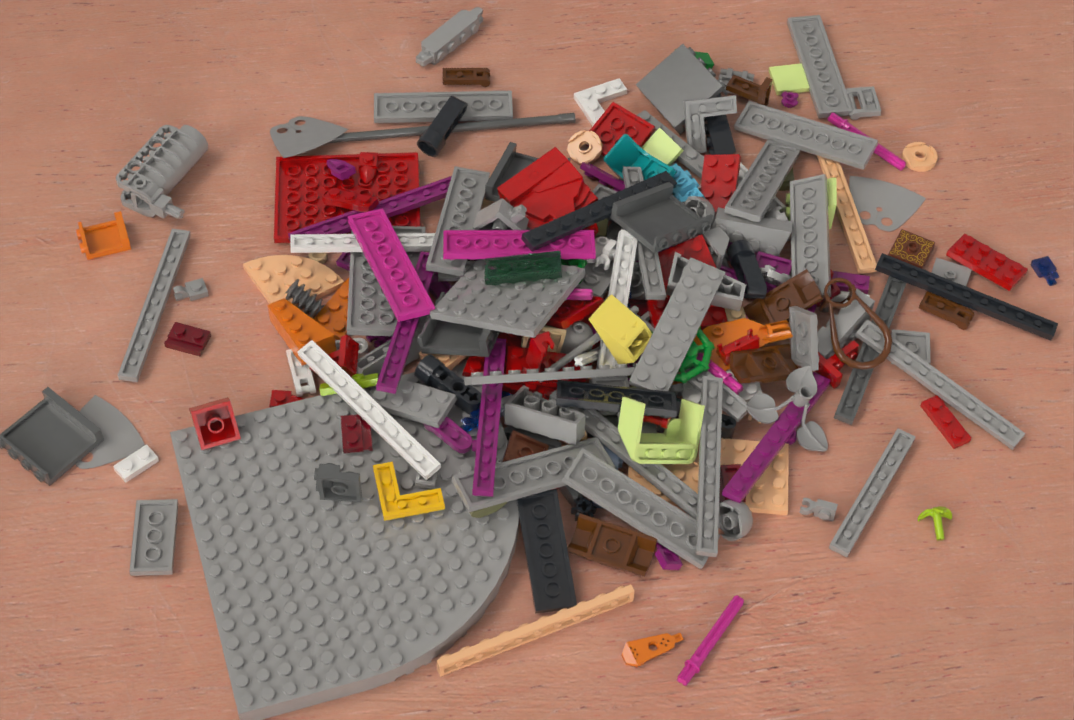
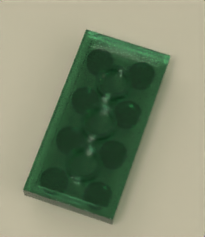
M561 250L485 259V285L496 286L504 283L515 284L542 279L554 280L562 277Z

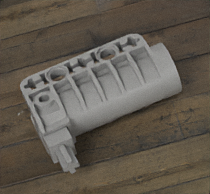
M171 125L160 127L116 176L117 185L124 189L121 194L122 205L147 217L157 215L164 219L169 214L177 219H182L185 211L174 206L172 198L167 195L208 150V143L205 137L197 129L189 125H183L180 129ZM156 143L161 144L159 147H153ZM135 166L140 167L137 171L131 170Z

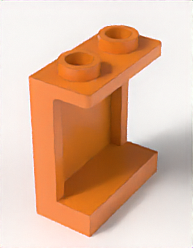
M121 211L114 213L116 220L88 227H83L82 222H78L79 229H76L78 240L82 239L79 245L82 254L86 253L87 260L131 250Z

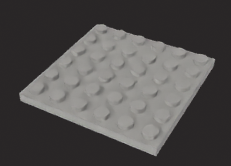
M477 259L464 273L463 277L438 302L435 310L430 311L431 319L535 338L583 279L585 268L543 262L541 260Z

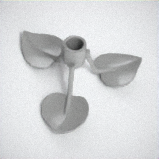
M811 366L798 368L789 374L786 379V385L788 390L795 394L779 406L775 407L774 399L764 393L754 395L746 404L749 414L755 420L764 424L775 422L778 419L776 410H780L792 401L798 407L804 406L801 420L802 427L796 431L797 441L807 450L824 452L828 449L827 439L822 428L814 421H809L805 424L807 410L810 406L808 402L817 392V383Z

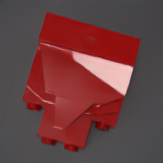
M556 147L497 188L500 199L503 198L513 207L523 205L527 208L525 217L529 221L526 230L537 228L598 201V197L584 183L583 176ZM597 223L582 229L594 230V237L599 232Z

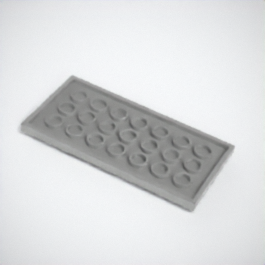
M392 226L396 234L425 233V227ZM350 252L347 335L393 336L398 320L364 253ZM406 252L413 267L416 268L421 252ZM425 316L420 317L414 337H418L421 334L425 323Z

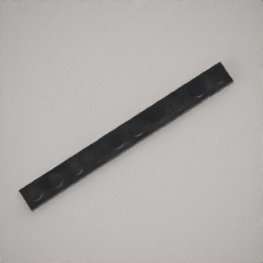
M664 171L522 234L521 239L533 252L611 217L614 202L667 182L673 184L674 189L677 182L667 171Z
M884 253L881 254L876 265V271L1052 341L1058 323Z

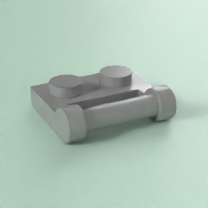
M874 86L846 89L853 109L850 113L852 120H857L860 117L881 115V108ZM853 96L858 97L861 109L856 108Z

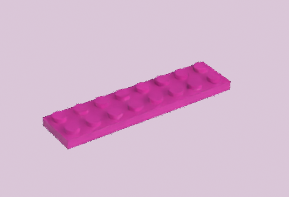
M383 208L348 216V223L398 322L429 315L430 311L435 310V306Z
M443 230V259H596L594 230L577 231L533 252L521 239L522 234L530 230Z

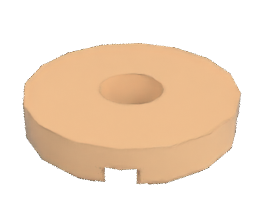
M582 130L570 138L567 151L575 163L582 164V162H587L591 164L600 157L602 142L595 132ZM583 144H589L587 150H580Z
M923 142L908 144L902 153V160L906 162V166L918 172L931 170L938 158L936 150L930 145H925Z

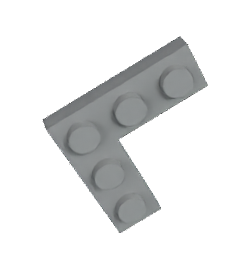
M736 95L683 101L687 144L698 153L707 152L704 117L737 113Z

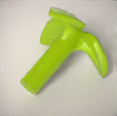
M941 506L926 509L918 516V521L927 516H932L936 540H944L942 517L952 519V512L946 507Z

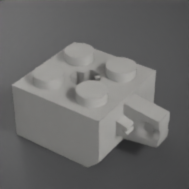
M502 198L477 212L473 229L526 230L529 221L525 217L527 208L523 205L513 207Z

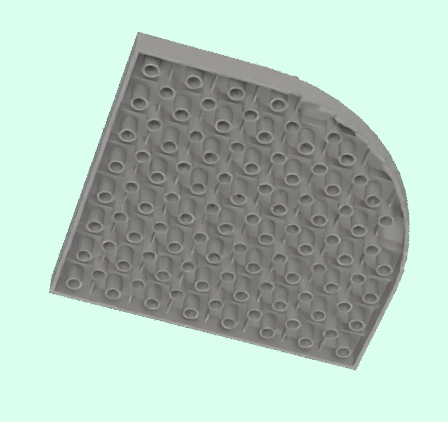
M468 359L462 360L451 370L463 380L464 376H462ZM414 372L401 376L402 379L427 386L414 376ZM482 384L471 385L482 394ZM376 386L363 389L372 396ZM338 394L319 395L235 416L241 439L201 450L194 426L170 432L240 720H263L393 682L396 678L404 674L408 675L422 665H427L439 654H444L459 638L467 634V631L473 624H476L482 618L489 604L496 598L499 588L508 574L518 538L519 511L517 500L515 499L508 501L497 512L482 518L472 517L468 513L452 483V477L474 470L476 452H472L471 449L467 453H458L433 432L426 430L423 423L388 413L441 464L435 489L441 488L445 509L384 521L373 465L393 462L400 495L432 489L415 487L417 471L372 427L373 451L369 449L364 450V452L343 454L341 416L358 413ZM454 404L447 417L472 437V441L477 440L480 412L476 415H469ZM501 422L499 423L496 464L502 463L508 444ZM333 463L340 465L341 472L351 471L360 473L361 502L320 500L319 491H316L317 480H314L315 468H319V464Z

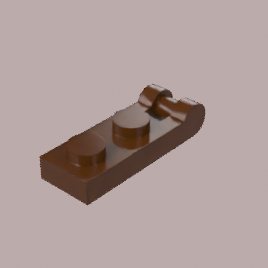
M443 68V85H481L482 87L490 85V70L488 68Z
M928 291L919 305V309L954 323L962 330L968 328L969 321L974 317L972 310Z

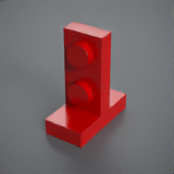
M346 334L340 339V349L328 354V356L350 377L357 374L359 343Z
M852 341L842 348V351L846 356L855 360L858 356L859 344ZM818 352L819 370H815V372L830 379L829 385L835 389L840 386L843 375L840 370L845 364L839 360L836 354L826 359Z

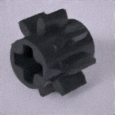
M583 497L579 501H574L571 514L575 515V521H578L579 514L594 518L593 514H596L597 507H592V500L589 501Z

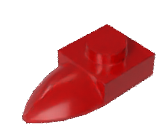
M360 152L359 174L365 184H368L376 175L378 153Z
M272 390L269 407L303 400L304 398L292 395V391Z

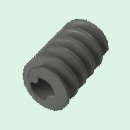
M297 279L285 292L287 293L286 300L293 298L292 304L299 303L298 308L300 310L305 308L304 313H311L310 317L313 319L324 307V305H321L323 299L320 298L316 301L317 294L315 293L310 296L311 289L309 288L304 291L305 284L298 286L299 279Z

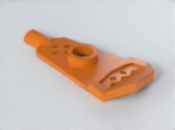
M665 633L628 641L621 656L626 665L639 667L645 664V662L673 649L675 643L684 639L681 633L672 636ZM654 645L657 650L652 651L649 649V646Z

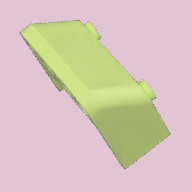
M622 397L618 432L631 460L639 464L693 463L697 457L705 406L682 399L679 418H672L664 433H641L645 403Z

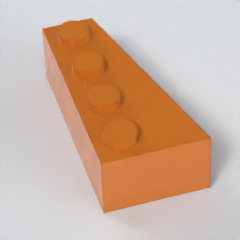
M285 298L267 305L270 322L302 366L306 365V363L298 356L297 351L311 340L327 355L337 351L334 334Z

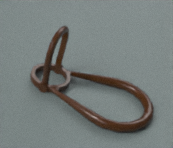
M833 278L824 288V301L819 307L820 312H829L833 351L841 362L851 368L861 370L875 368L883 363L891 352L892 337L890 329L858 297L854 284L852 285L850 281L844 278ZM837 282L846 284L849 287L847 298L839 303L831 301L827 293L829 286ZM853 300L859 302L884 336V348L877 358L872 361L859 362L852 360L844 354L840 348L833 310L846 308L851 305Z

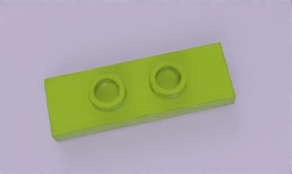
M378 373L369 375L355 374L352 376V379L362 388L376 386L379 378ZM327 383L320 384L321 396L337 394Z

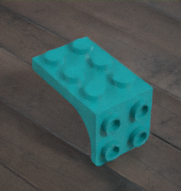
M624 134L604 157V162L622 181H624L623 167H641L643 180L667 171L672 177L677 173L674 168L643 150L627 134Z

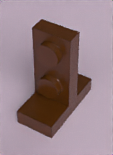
M733 75L726 85V90L767 106L769 104L773 79L766 77L762 85Z

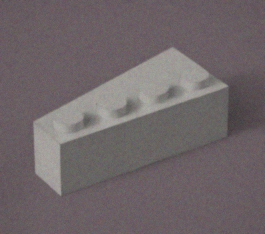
M718 207L710 228L721 227L732 243L738 240L749 241L756 253L760 251L779 256L792 232L793 222L787 220L786 222L777 221L776 218L771 217L769 219L762 218L760 222H752L748 219L725 213L724 208Z
M677 252L674 255L666 295L669 296L673 294L689 261L681 257V254ZM725 275L711 305L740 311L746 284Z
M856 289L858 297L873 310L875 301ZM853 300L851 305L846 308H841L838 315L834 313L840 348L842 349L847 346L851 340L854 341L857 338L855 336L856 332L867 320L870 321V316L857 300ZM830 319L826 324V328L822 326L817 332L819 338L818 352L826 359L835 354L831 343Z
M524 385L505 403V424L514 428H521L575 445L585 436V414L572 408L556 405V400H546L542 398L541 393L537 391L534 393L529 392V388Z

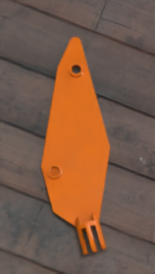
M747 318L711 325L702 330L715 346L710 360L725 372L730 369V364L725 366L716 353L718 344L722 343V346H725L747 335V330L751 328L753 336L757 334L759 337V348L768 343L793 337L787 320L762 325ZM696 336L694 339L695 343L698 346L702 345V342ZM673 381L672 385L680 384L682 382Z

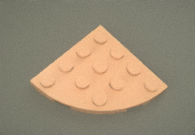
M267 256L243 264L244 270L269 304L283 298L286 299L287 293L285 292L297 279H299L298 286L305 284L304 291L309 288L311 289L310 296L315 293L317 294L315 300L338 290L344 283L341 277L329 267L315 260L300 256Z

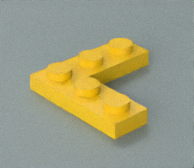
M393 462L373 465L384 521L445 509L441 488L400 495Z

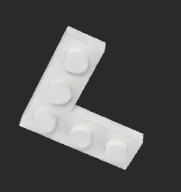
M618 78L574 93V100L593 127L605 112L599 103L626 95L627 88L621 79Z

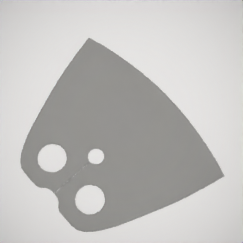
M299 116L289 120L286 124H279L271 128L270 135L283 158H287L322 146L349 129L319 119ZM298 120L306 121L304 125H295V122ZM287 128L288 131L286 133H278L277 129Z
M850 176L849 189L859 217L862 211H867L871 214L870 219L867 220L860 217L861 223L864 225H876L884 231L890 232L899 228L917 211L926 199L913 191L889 182L858 176ZM881 207L883 210L879 212L876 208ZM883 218H890L893 223L890 226H885L881 223V220Z
M95 395L79 411L101 429L104 441L91 451L93 459L90 462H82L80 460L76 463L77 467L89 469L126 458L145 446L132 423L118 409L102 398Z

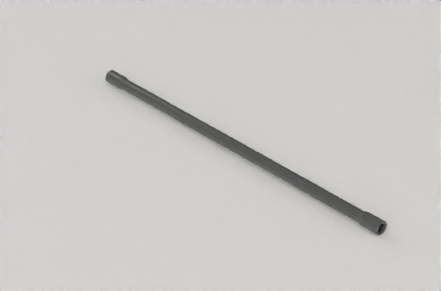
M563 113L550 116L458 123L452 133L547 124L575 123L576 119L575 113ZM429 126L343 133L328 143L422 135Z

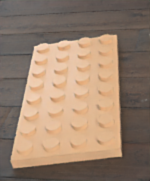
M721 438L720 466L741 464L742 466L760 441ZM785 443L746 495V502L744 503L751 512L787 515L789 444ZM699 446L697 457L691 464H662L697 494ZM629 466V478L670 504L678 506Z

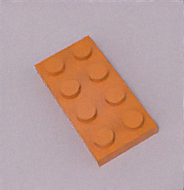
M349 277L314 318L316 322L333 333L336 340H340L342 336L347 334Z

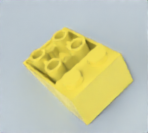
M610 295L589 318V321L618 364L634 363L644 352L652 336L646 323L613 295Z

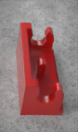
M751 328L747 330V335L725 346H722V343L718 344L716 353L725 366L730 364L731 352L759 348V337L757 334L753 336Z
M549 331L531 338L527 352L526 363L530 369H538L539 373H541V365L544 369L549 368L545 360L548 346L552 350L554 349V342L550 337Z

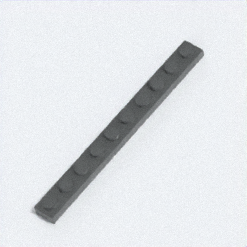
M891 276L887 280L875 311L888 328H890L906 286V282ZM863 342L856 361H872L880 353ZM874 368L865 370L852 369L834 419L852 425Z

